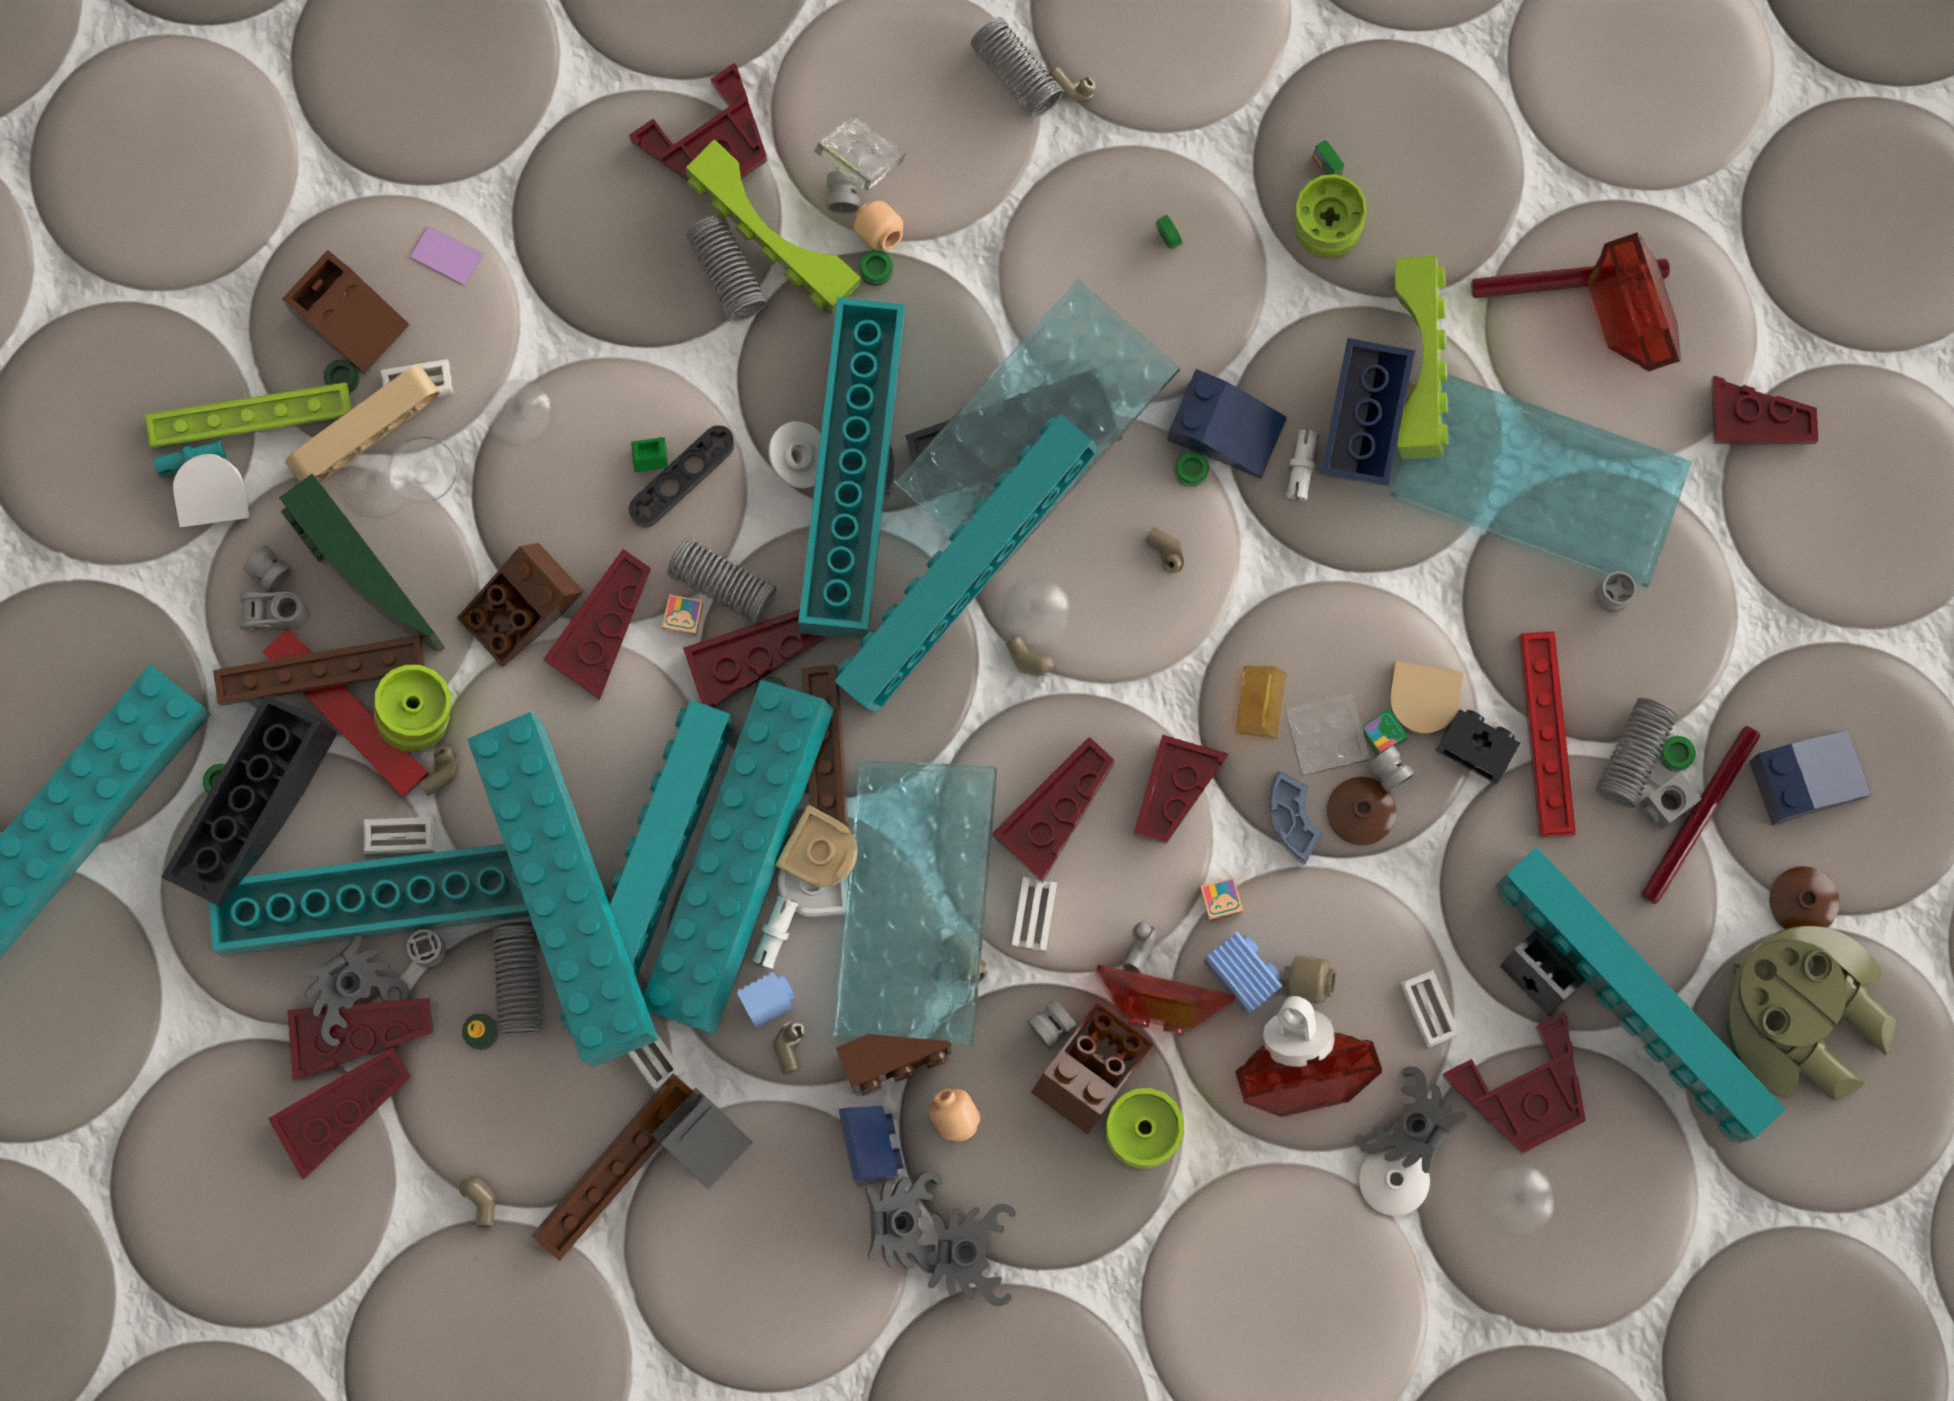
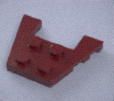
M735 63L710 79L711 85L727 104L728 108L676 144H672L654 119H651L629 135L630 141L686 180L689 179L686 175V167L714 139L739 162L741 179L768 161L738 67Z
M1565 1012L1535 1026L1551 1057V1061L1489 1091L1472 1059L1442 1074L1444 1079L1521 1154L1586 1121L1578 1076H1576L1573 1060V1046L1568 1032V1018Z

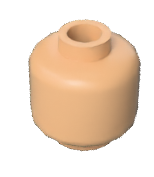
M874 201L866 203L856 212L854 231L872 250L892 249L902 239L903 220L886 202Z
M961 1089L941 1090L934 1096L929 1106L928 1116L941 1138L948 1141L963 1142L971 1138L977 1131L980 1113L966 1091Z

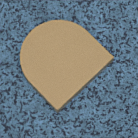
M1395 661L1389 695L1390 710L1400 725L1410 733L1432 735L1443 730L1452 722L1457 714L1464 672Z
M807 805L774 866L815 887L833 886L844 880L856 863L857 844L855 837L843 823Z

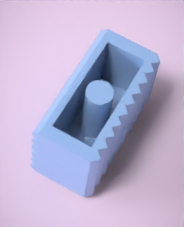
M1236 932L1209 954L1203 962L1236 1003L1239 1004L1241 1009L1244 1010L1245 1014L1249 1015L1281 989L1282 985L1279 980L1282 976L1271 962L1264 964L1256 955L1260 950L1248 935L1242 938Z
M770 972L769 976L764 975L763 979L757 978L756 983L751 982L750 986L745 985L744 990L738 989L737 992L756 1029L792 1010L793 1007L790 1000L796 998L785 976L782 975L777 978L773 972Z

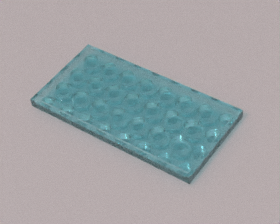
M1078 278L895 483L952 534L959 525L964 524L966 526L974 515L971 512L976 504L984 497L989 499L997 489L994 487V484L998 478L1007 470L1011 473L1019 463L1017 457L1028 444L1033 446L1042 436L1039 433L1040 429L1051 417L1056 419L1061 413L1092 439L1100 451L996 572L997 574L1176 376L1180 368Z
M1447 374V381H1441L1442 393L1446 392L1448 399V413H1442V424H1447L1449 437L1448 445H1443V457L1403 459L1390 496L1607 574L1615 571H1624L1634 578L1637 585L1648 588L1692 461Z
M860 760L853 835L857 844V859L848 879L833 1036L837 1038L858 1039L867 1034L943 1040L949 1041L950 1045L973 1046L997 781V768L995 766Z

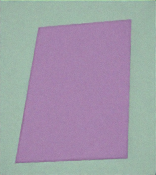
M427 226L410 257L465 285L483 254Z

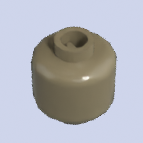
M1297 956L1291 966H1285L1282 985L1288 987L1290 997L1298 996L1304 998L1309 1003L1319 1004L1324 1002L1327 996L1332 997L1336 982V971L1331 969L1326 959Z

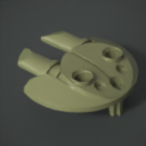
M1791 927L1778 931L1761 941L1744 959L1736 958L1733 961L1737 968L1733 972L1735 975L1729 988L1726 1005V1025L1730 1044L1735 1056L1772 1094L1787 1099L1797 1090L1799 1074L1801 1073L1808 1077L1832 1100L1843 1098L1865 1084L1864 1081L1825 1048V1042L1822 1039L1827 1037L1833 1030L1831 1025L1837 1024L1840 1019L1844 1018L1884 1055L1888 1054L1895 1031L1896 1019L1866 993V987L1864 986L1878 982L1882 971L1870 953L1853 938L1826 927ZM1812 958L1814 962V967L1812 971L1809 972L1808 962ZM1771 1012L1773 1017L1772 1023L1767 1027L1766 1018Z

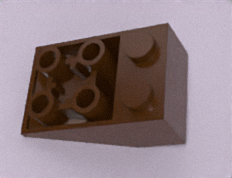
M329 250L318 259L282 298L288 310L363 374L370 369L409 326V323Z
M539 543L518 547L457 618L503 667L557 621L578 599L583 590Z
M1096 1003L1043 1072L1031 1093L1088 1134L1148 1053L1153 1043Z
M867 1034L836 1047V1051L853 1092L861 1091L862 1096L882 1089L881 1082L890 1078H894L895 1082H899L915 1075L914 1068L926 1064L927 1068L930 1069L945 1063L947 1055L951 1053V1045L949 1041Z

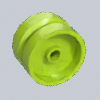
M403 665L391 670L380 680L375 691L374 724L379 736L386 743L404 752H420L433 747L444 737L450 723L451 692L446 681L435 670L422 665Z
M1152 1088L1134 1089L1122 1095L1111 1107L1105 1123V1138L1112 1154L1124 1165L1136 1169H1152L1167 1162L1180 1147L1185 1132L1184 1118L1177 1103L1166 1093ZM1142 1121H1146L1148 1128L1152 1129L1146 1135L1138 1130V1126Z

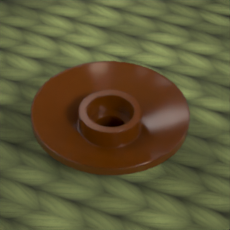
M1354 777L1345 780L1334 789L1328 801L1327 816L1331 828L1341 839L1355 845H1370L1382 840L1392 829L1396 819V804L1392 794H1387L1379 781L1368 777ZM1360 803L1367 804L1369 813L1365 815L1360 814L1357 810V805Z
M1800 866L1782 873L1773 883L1769 896L1771 912L1775 920L1784 929L1797 926L1828 928L1834 922L1839 911L1840 900L1835 884L1825 873L1812 867ZM1804 893L1812 896V905H1806L1802 901Z

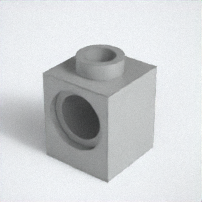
M1679 772L1649 794L1641 803L1645 806L1643 812L1649 821L1654 825L1659 824L1663 829L1697 804L1702 798L1684 775ZM1662 795H1670L1674 798L1676 802L1675 810H1668L1662 805Z

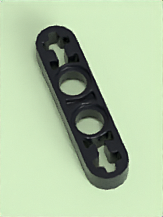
M712 426L679 455L668 468H665L641 490L629 505V514L633 522L644 528L656 524L730 456L735 446L731 431L725 426ZM714 436L719 439L725 436L726 447L722 449L720 446H716L710 452L711 457L714 459L709 461L705 452L700 450V448L704 446L707 452L714 445L712 440ZM689 458H701L704 462L702 470L698 473H689L685 469V462ZM671 479L678 482V492L673 496L663 495L660 492V486L664 481ZM655 492L659 501L664 503V505L660 507L656 501L650 508L651 516L647 517L643 514L638 517L639 510L637 507L641 504L645 507L649 506L654 501L650 494Z

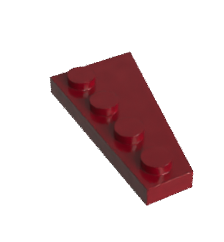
M622 549L543 661L600 700L651 568Z
M800 609L684 647L683 650L701 703L715 708L825 640V637L800 634L798 623Z
M1088 737L992 833L993 837L1043 883L1113 767L1114 759L1093 739Z
M430 998L354 1004L351 1009L340 1007L338 1009L339 1014L347 1022L348 1026L340 1028L338 1025H334L330 1028V1036L334 1039H339L340 1044L337 1046L328 1045L319 1034L320 1025L326 1013V1007H322L320 1015L317 1017L312 1014V1008L287 1010L292 1079L296 1080L433 1033Z
M394 1046L268 1118L303 1180L411 1077Z

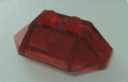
M1639 232L1606 242L1587 285L1608 348L1639 365L1647 372L1680 362L1681 352L1678 323L1655 256Z
M1099 964L1095 973L1096 978L1120 1015L1129 1018L1128 1024L1142 1028H1149L1150 1023L1163 1026V1032L1183 1036L1184 1031H1193L1232 1006L1236 996L1231 993Z
M1334 1032L1335 1041L1332 1051L1320 1061L1318 1056L1314 1059L1306 1060L1307 1065L1302 1067L1286 1066L1275 1062L1271 1058L1270 1052L1265 1049V1046H1261L1246 1061L1243 1067L1240 1066L1235 1071L1243 1102L1279 1117L1350 1102L1382 1073V1066L1374 1043L1370 1040L1364 1039L1362 1041L1349 1035Z

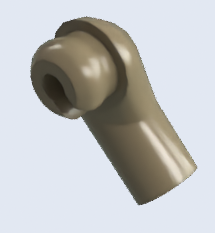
M1153 527L1146 542L1161 550L1163 568L1167 572H1179L1185 562L1180 541Z
M1022 637L1014 638L1006 643L1012 659L1020 672L1040 677L1052 671L1054 666L1052 658L1046 654L1039 655L1028 652Z
M798 1021L786 1023L781 1028L773 1044L783 1074L800 1069L794 1051L805 1035V1027Z
M470 1177L462 1180L459 1185L460 1194L463 1197H468L477 1206L476 1225L493 1226L496 1198L494 1192L480 1178Z

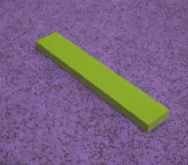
M339 383L144 415L149 446L153 449L336 420L352 409L348 384Z

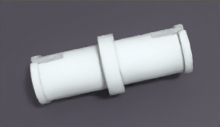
M1298 430L1294 458L1290 459L1289 467L1292 468L1288 491L1286 492V497L1296 500V497H1299V501H1307L1308 499L1307 494L1311 473L1315 472L1317 465L1314 462L1317 441L1320 435L1317 432L1309 430L1308 436L1306 430Z
M778 895L768 924L764 923L762 927L764 934L752 961L758 964L762 963V966L773 969L783 940L788 939L790 934L787 930L796 907H798V902L790 901L789 898Z

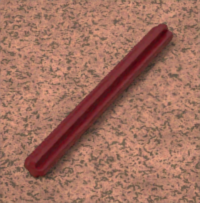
M1656 259L1474 278L1471 281L1470 288L1472 297L1483 298L1667 278L1670 274V266L1667 259Z
M1745 726L1737 736L1702 793V799L1691 811L1642 891L1641 896L1646 901L1657 904L1661 900L1759 740L1760 733Z

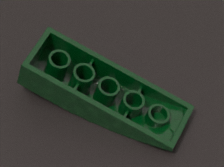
M313 473L279 497L285 505V508L280 512L299 536L306 533L301 539L319 563L326 559L354 592L411 636L419 635L423 643L439 652L445 648L429 624Z

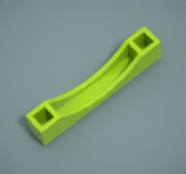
M715 139L686 167V175L689 178L687 180L688 185L699 195L705 193L713 201L711 203L713 209L722 215L723 218L729 216L738 225L735 228L747 241L755 240L762 247L760 249L761 254L772 264L778 262L786 270L784 273L786 278L796 287L802 285L810 293L808 297L811 302L823 311L826 308L833 313L836 310L837 297L848 298L860 286L861 278L837 255L817 253L800 248L784 240L764 223L746 196L741 181L739 162Z
M1436 255L1395 258V290L1400 304L1411 314L1419 327L1423 342L1421 373L1415 390L1408 403L1404 406L1398 436V450L1402 459L1443 457V445H1448L1449 442L1447 424H1442V413H1448L1447 393H1442L1441 381H1447L1446 361H1441V350L1447 349L1446 330H1440V319L1446 318L1445 298H1440V288L1446 286L1445 269L1438 266Z

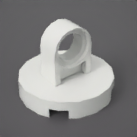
M1291 996L1285 1000L1278 1015L1271 1018L1265 1025L1263 1032L1264 1046L1270 1052L1271 1058L1275 1062L1286 1066H1306V1060L1314 1059L1317 1056L1319 1061L1324 1059L1332 1051L1335 1041L1331 1021L1324 1014L1314 1011L1312 1005L1307 1000L1298 996Z

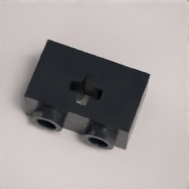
M1459 709L1435 751L1490 782L1497 784L1516 753L1520 742L1514 739L1515 735L1511 731L1499 726L1495 729L1484 723L1485 718L1477 712L1468 709L1464 712ZM1478 738L1484 740V747L1481 750L1475 748Z
M1537 930L1532 932L1514 948L1500 965L1549 1017L1586 981Z

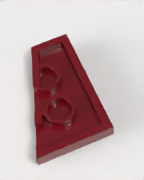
M1715 375L1712 377L1714 444H1816L1819 441L1817 408L1778 395L1773 397L1755 391L1756 388L1746 385H1735Z
M1162 734L1133 835L1167 844L1229 754Z

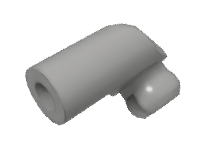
M1141 921L1134 926L1132 935L1137 941L1123 965L1124 970L1132 975L1140 973L1157 937L1155 928L1149 926L1145 921Z

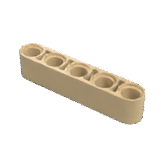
M419 364L414 365L296 449L286 458L285 463L299 482L313 473L321 483L432 403L439 396L440 391L422 366Z

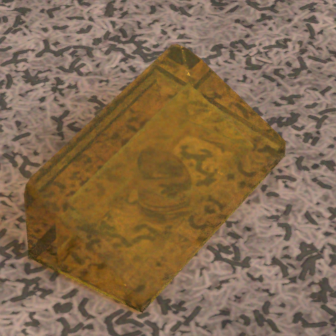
M1244 666L1236 733L1264 738H1277L1286 677L1284 671L1275 666Z

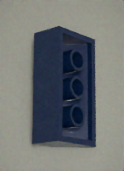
M1347 338L1321 475L1389 486L1415 350Z

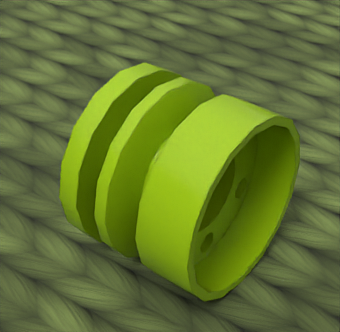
M1337 174L1321 175L1308 182L1300 191L1294 215L1295 235L1303 248L1309 253L1322 258L1340 257L1354 248L1362 235L1367 215L1366 198L1360 187L1349 178ZM1326 216L1333 217L1332 226H1326Z

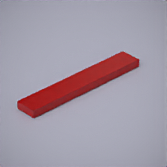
M288 628L262 651L270 660L311 654V651ZM343 685L302 692L403 798L419 785V781L429 775L408 752L391 747L379 736L374 724V716Z
M1555 631L1521 633L1519 635L1539 838L1574 836L1576 830Z

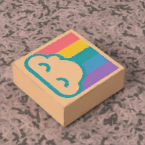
M669 594L662 624L663 630L696 636L703 608V600Z
M1234 877L1200 886L1209 921L1243 912Z

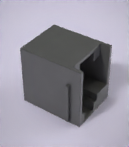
M697 1088L652 1133L660 1144L707 1189L753 1143Z

